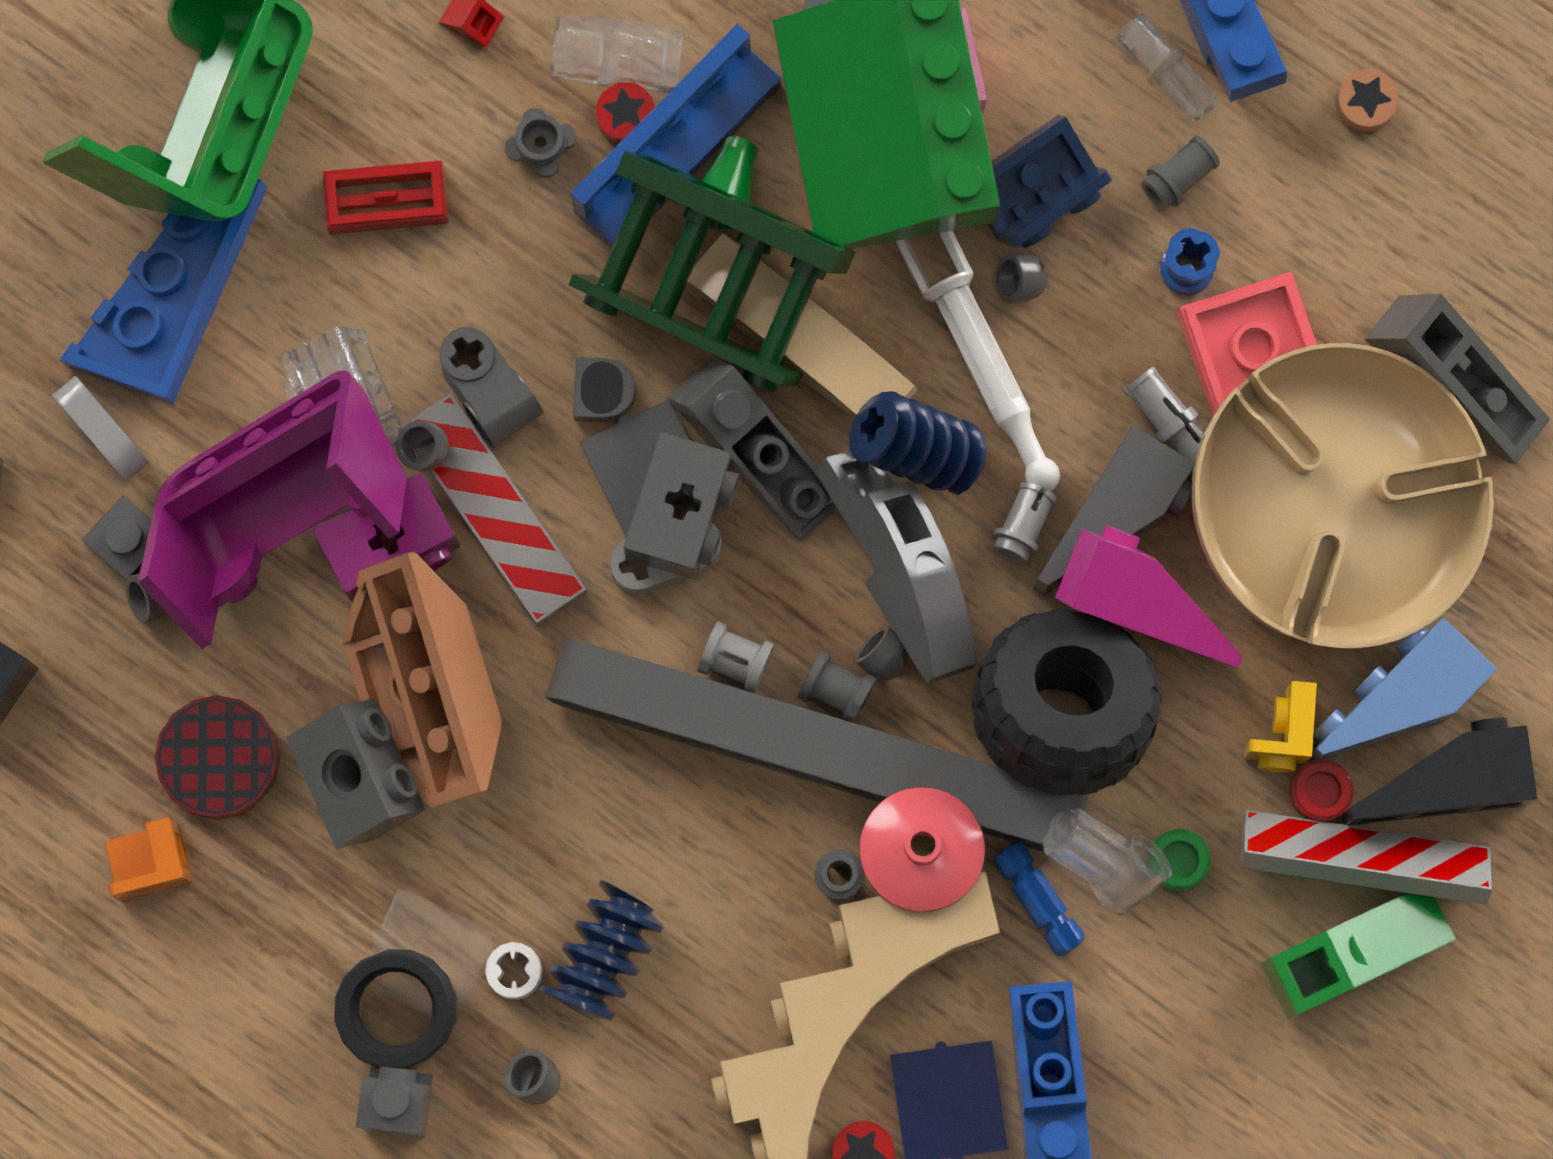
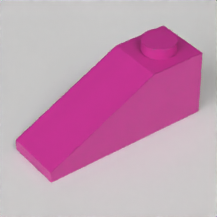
M1105 525L1102 536L1085 529L1081 530L1055 598L1073 609L1231 666L1239 667L1243 656L1162 565L1152 556L1137 549L1140 541L1139 537Z

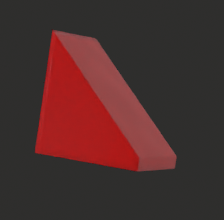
M452 0L440 19L439 24L483 47H487L505 16L485 0Z

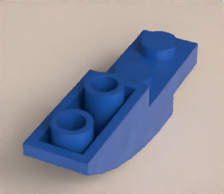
M1180 0L1207 65L1213 64L1230 102L1286 83L1287 69L1255 0Z
M1072 981L1012 986L1009 988L1025 1159H1092L1086 1116L1087 1099Z

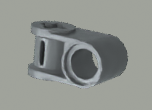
M461 327L450 332L443 340L440 348L443 376L462 402L465 411L490 446L496 447L544 413L530 388L514 369H511L484 332L473 327ZM464 350L469 356H473L479 352V367L473 371L466 364L456 368L458 365L457 353Z

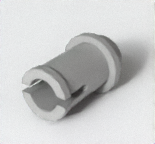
M1022 482L1020 484L1019 492L1003 527L995 528L992 535L996 541L993 547L994 552L1018 564H1026L1029 556H1036L1039 547L1035 542L1051 507L1054 506L1057 499L1047 489L1042 496L1037 495L1041 486L1030 482Z

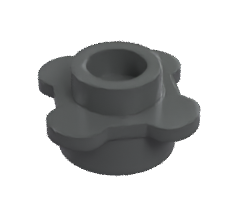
M532 108L523 114L522 122L516 130V136L507 140L505 144L506 154L512 161L522 160L535 167L536 173L540 177H551L558 172V161L565 149L574 146L576 134L570 125H560L556 119L546 115L542 109ZM538 138H544L546 145L539 148L535 145V141Z

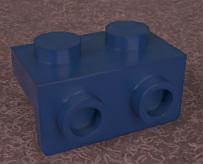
M1055 116L991 161L1000 209L997 221L987 225L998 242L1012 247L1021 245L1022 248H1027L1046 238L1053 230L1050 224L1068 211L1070 214L1079 213L1100 199L1101 194L1099 190L1109 184L1112 179L1106 169L1095 166L1065 116Z

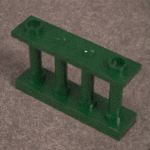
M625 151L616 174L633 181L630 192L635 194L600 278L593 274H573L569 286L586 293L583 303L595 310L611 316H616L619 310L624 311L745 369L742 377L759 388L775 392L778 385L781 387L798 385L803 374L781 364L817 279L824 280L827 272L830 274H847L856 251L645 153ZM667 197L686 206L683 216L688 220L654 300L650 302L622 289V286L656 205H663ZM719 222L740 231L736 241L741 245L707 325L703 327L674 312L709 230H716ZM774 247L793 256L790 266L795 270L760 351L757 353L727 337L763 254L770 255Z

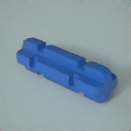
M1018 841L1000 851L994 858L995 865L1006 880L1011 878L1015 884L1012 886V890L1038 929L1044 927L1048 933L1044 938L1054 953L1062 956L1082 944L1085 939L1084 933L1073 917L1068 920L1064 914L1067 908L1041 869L1039 868L1035 871L1031 865L1034 859L1025 845Z

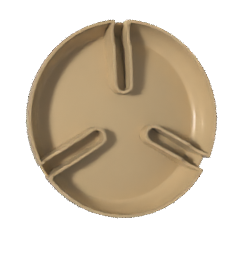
M1352 343L1319 344L1290 351L1260 366L1248 376L1244 383L1238 388H1234L1216 410L1204 432L1198 448L1192 478V510L1200 546L1210 568L1230 597L1249 615L1279 634L1287 637L1291 636L1305 641L1307 644L1335 649L1365 648L1397 641L1419 631L1447 611L1469 585L1482 561L1490 536L1494 508L1492 476L1482 477L1478 460L1487 456L1484 445L1475 425L1455 396L1430 373L1406 358L1372 346Z

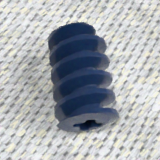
M894 391L881 392L871 397L860 408L853 421L849 435V449L853 458L864 464L871 463V465L879 470H889V472L897 477H906L913 481V483L918 485L924 484L931 490L943 491L948 489L949 492L956 495L967 491L978 479L984 467L987 453L985 437L978 426L969 421L960 420L949 413H943L934 407L925 406L912 398L908 399Z
M600 880L599 886L610 900L590 899L588 901L587 908L598 921L597 923L577 921L575 930L586 942L585 945L565 943L562 951L571 960L573 966L552 965L550 973L561 985L560 989L540 987L539 990L590 1019L613 1020L615 1013L603 999L605 996L625 998L628 992L617 981V974L638 975L640 970L628 957L629 953L649 954L652 948L642 938L640 933L642 930L662 932L664 926L652 913L653 909L622 889Z

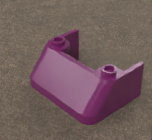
M346 370L331 374L183 464L161 486L155 504L138 583L201 649L212 643L218 607L228 601L237 603L243 600L257 586V574L260 570L262 556L346 506L350 505L359 517H370L388 539L399 534L406 475L366 391L357 380Z

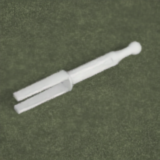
M953 231L941 232L939 234L959 273L940 281L932 287L908 240L894 241L922 299L937 304L997 426L1014 443L1026 467V482L1041 486L1038 493H1044L1046 489L1052 491L1059 483V468L1053 460L1045 456L1035 436L1031 424L1030 408L969 288L973 271Z

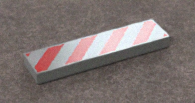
M451 393L401 426L402 429L410 422L425 421L439 426L446 434L450 448L447 458L439 467L429 471L537 627L588 593L584 584ZM435 442L415 450L421 456L433 450Z
M1245 810L1241 833L1240 868L1482 905L1488 904L1492 891L1491 851L1489 846Z

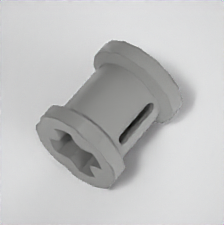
M717 621L703 651L697 672L707 675L710 671L745 684L746 691L756 693L767 669L775 643L766 640L764 643L758 644L728 632L727 624ZM724 651L746 659L749 664L725 656Z

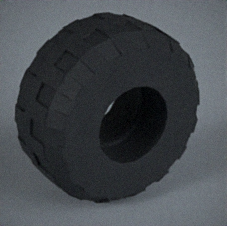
M1052 609V611L1033 613L1020 618L1018 622L1008 628L1006 627L994 639L990 650L986 652L974 684L971 706L974 715L973 726L978 740L982 742L987 755L997 767H1001L1012 776V779L1027 787L1030 786L1045 791V793L1060 796L1068 794H1080L1082 796L1097 793L1099 790L1111 785L1114 786L1126 778L1136 765L1138 766L1151 744L1161 713V683L1155 672L1154 663L1146 650H1143L1133 639L1134 637L1123 628L1087 613L1070 611V609ZM1049 689H1062L1073 692L1086 700L1094 713L1074 716L1059 712L1048 705L1038 692Z

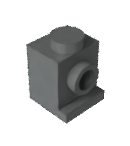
M371 1067L370 1076L362 1077L356 1128L425 1137L434 1075L417 1073V1071L390 1067H381L379 1069Z

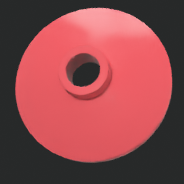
M910 788L889 796L872 811L861 834L860 860L868 882L884 900L908 911L931 912L956 903L974 886L984 862V838L976 817L962 801L938 789ZM919 835L930 837L935 844L934 851L928 856L916 855L910 845L915 837Z

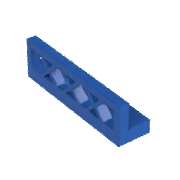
M736 24L570 193L574 213L611 247L614 245L635 195L630 192L633 181L616 174L625 151L645 153L693 176L723 145L725 138L732 136L781 86V77L751 51V36L739 24ZM656 205L652 217L659 211V209L663 205Z

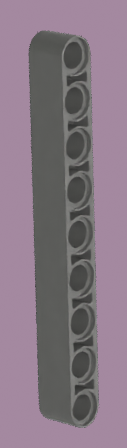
M572 639L563 640L545 696L548 701L568 709L880 803L889 796L910 788L938 789L962 801L976 817L983 834L1013 843L1019 841L1026 847L1064 857H1071L1088 799L1087 795L1081 796L1080 794L1063 796L1048 794L1045 791L1019 783L1012 779V776L1001 767Z

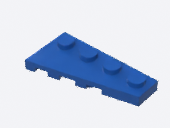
M261 179L257 180L246 208L240 214L224 221L212 222L168 214L162 222L164 229L148 251L144 252L141 250L127 268L130 275L110 301L106 298L103 300L90 318L94 323L77 345L71 343L59 360L69 368L173 405L268 188Z

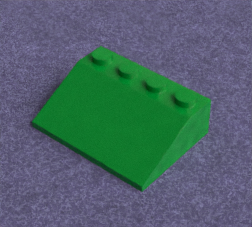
M834 0L773 20L813 232L849 249L990 224L997 221L1000 202L959 0Z

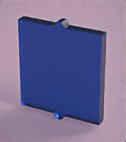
M940 1041L936 1043L934 1049L890 1055L905 1159H963V1156L1008 1150L992 1041L947 1047L945 1042Z

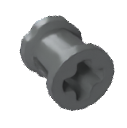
M823 649L803 682L797 698L804 702L811 698L843 715V720L854 723L864 707L877 678L870 674L864 678L831 661V653Z

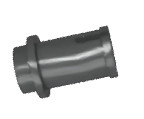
M1199 136L1193 137L1184 148L1161 167L1151 166L1147 170V178L1142 181L1141 185L1148 198L1160 209L1165 210L1170 205L1177 207L1183 202L1182 194L1211 170L1219 167L1220 161L1215 151L1204 139Z
M832 850L824 854L815 868V882L819 890L828 898L834 900H844L855 895L861 888L864 880V871L859 858L845 850ZM831 868H841L848 872L850 881L845 885H835L830 882L827 875Z

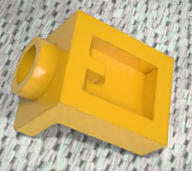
M1292 681L1285 690V697H1275L1272 733L1282 734V742L1250 739L1245 746L1244 759L1258 760L1259 770L1275 773L1295 772L1296 764L1305 765L1312 757L1317 683Z

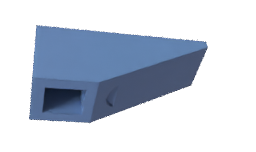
M1443 617L1431 630L1425 626L1419 631L1408 635L1395 648L1404 657L1389 673L1379 665L1354 690V693L1362 701L1346 717L1336 709L1313 733V737L1320 744L1312 751L1310 759L1312 761L1327 759L1443 722L1456 713L1498 668Z

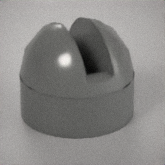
M1026 253L1004 255L1000 259L996 270V284L1000 296L1007 302H1026L1039 297L1048 283V276L1042 273L1044 264L1041 260Z
M413 421L406 424L398 433L395 443L399 460L406 467L420 471H429L439 467L446 460L450 450L448 438L439 426L425 421ZM435 442L433 450L416 458L414 449Z
M138 573L129 576L126 581V595L133 614L143 623L163 617L167 614L166 611L138 583L140 574Z
M884 626L864 643L854 661L867 674L879 680H890L902 673L909 657L908 652L896 633L888 626Z
M526 1050L515 1056L508 1065L505 1073V1085L512 1095L525 1103L544 1104L552 1099L559 1090L561 1076L551 1059L537 1050Z

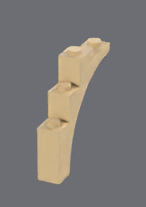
M986 872L980 873L974 886L963 898L937 911H908L892 905L881 896L839 905L840 920L831 922L829 925L837 959L849 957L851 967L780 983L782 998L770 1000L778 1036L791 1035L793 1045L721 1061L723 1076L711 1078L719 1115L732 1113L735 1126L759 1121L762 1132L749 1134L755 1159H807L809 1135L821 1091L842 1048L871 1010L907 978L948 954L997 938L1000 931Z

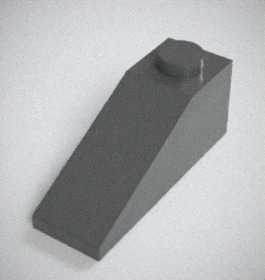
M1442 294L1399 295L1365 338L1370 346L1408 359L1426 370L1443 384L1466 410L1478 431L1482 443L1509 464H1516L1550 421L1545 412Z
M1132 425L1039 575L1033 590L1044 596L1060 586L1082 529L1102 536L1105 525L1136 537H1141L1157 527L1167 511L1178 517L1192 494V482L1187 480L1195 462Z

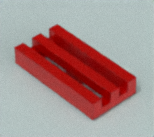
M442 160L323 171L326 222L329 235L449 224ZM431 179L432 187L337 196L338 187ZM433 202L434 207L339 215L340 210Z

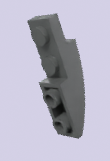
M851 451L826 457L814 472L876 569L865 585L926 683L930 684L971 670L977 664L966 601L944 539L913 481L895 486L886 471L877 469L871 463L864 464L853 458Z

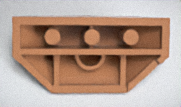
M409 552L359 570L356 581L358 590L350 608L343 639V648L359 700H376L380 711L387 717L391 725L392 737L404 764L412 772L416 780L417 792L429 807H437L487 791L502 719L467 605L415 552Z

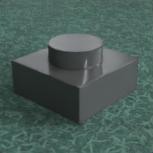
M122 495L84 536L82 541L127 581L129 576L140 573L152 520Z

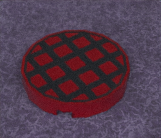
M215 695L193 700L172 714L159 733L155 763L158 779L175 803L195 816L220 820L243 815L261 801L276 781L280 753L276 734L259 711L240 699Z

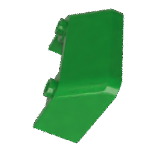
M171 0L167 14L171 32L178 41L199 52L200 56L161 155L140 145L126 146L115 152L81 135L46 152L42 163L127 206L212 222L224 221L240 214L250 201L312 39L313 27L307 11L294 0Z

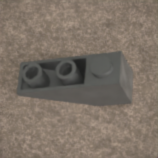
M710 357L667 397L708 446L731 453V470L739 474V479L800 541L836 508L833 500L814 472L817 469L815 463L734 366Z

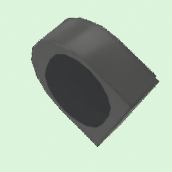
M576 357L574 421L607 422L617 420L621 415L627 414L633 406L636 395L634 378L628 368L616 360L607 358Z

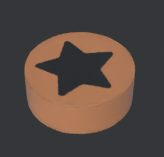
M1363 69L1350 74L1343 81L1336 96V110L1342 122L1349 128L1364 133L1377 131L1387 125L1398 105V92L1393 81L1384 73L1373 69Z

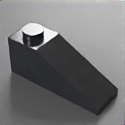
M1490 718L1471 722V732L1463 733L1350 807L1342 814L1343 824L1353 826L1529 805L1538 798L1527 725L1508 727L1507 718Z

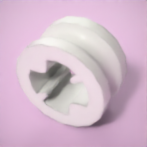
M510 942L502 944L492 951L486 963L485 973L489 985L497 994L506 999L519 1000L527 998L537 990L542 981L543 968L540 959L530 947L523 943ZM517 954L523 955L529 960L524 969L530 977L528 982L519 988L515 981L512 982V988L501 985L499 981L504 975L502 968L499 966L501 960L510 955L511 959L516 961Z

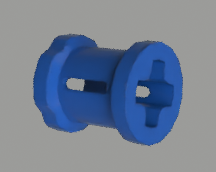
M1195 228L1180 230L1172 236L1169 248L1165 252L1160 264L1162 281L1169 290L1179 295L1190 296L1200 293L1209 285L1220 257L1217 241L1208 232H1202ZM1182 253L1189 260L1198 257L1201 259L1202 262L1198 271H1195L1194 267L1190 264L1182 267L1178 264Z

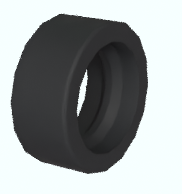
M388 949L362 959L344 976L335 996L334 1021L343 1044L359 1060L379 1069L381 1067L406 1069L426 1061L447 1042L456 1022L457 997L449 976L433 959L413 950ZM388 972H404L417 978L426 987L432 1001V1018L427 1030L416 1041L404 1046H388L375 1040L365 1030L359 1016L360 999L366 986L376 977Z

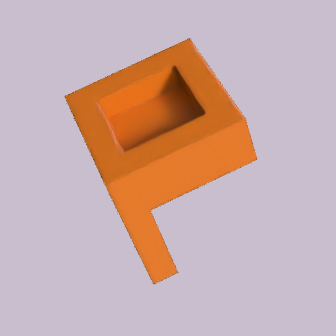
M167 817L145 823L146 831L111 839L106 843L114 879L113 883L108 884L111 897L122 902L193 883L180 827L172 818Z

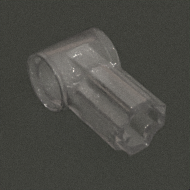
M1066 807L1052 819L1051 827L1043 839L1045 854L1087 880L1100 902L1117 915L1126 916L1172 876V869L1167 857L1149 838L1141 834H1135L1128 840L1080 808L1070 810Z

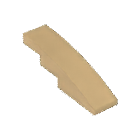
M722 233L695 264L687 282L688 287L715 306L740 246ZM760 261L734 322L741 332L762 346L789 282ZM810 298L808 299L782 359L785 366L803 374L801 381L854 419L860 408L871 397L881 392L894 391L908 399L917 391L914 384Z

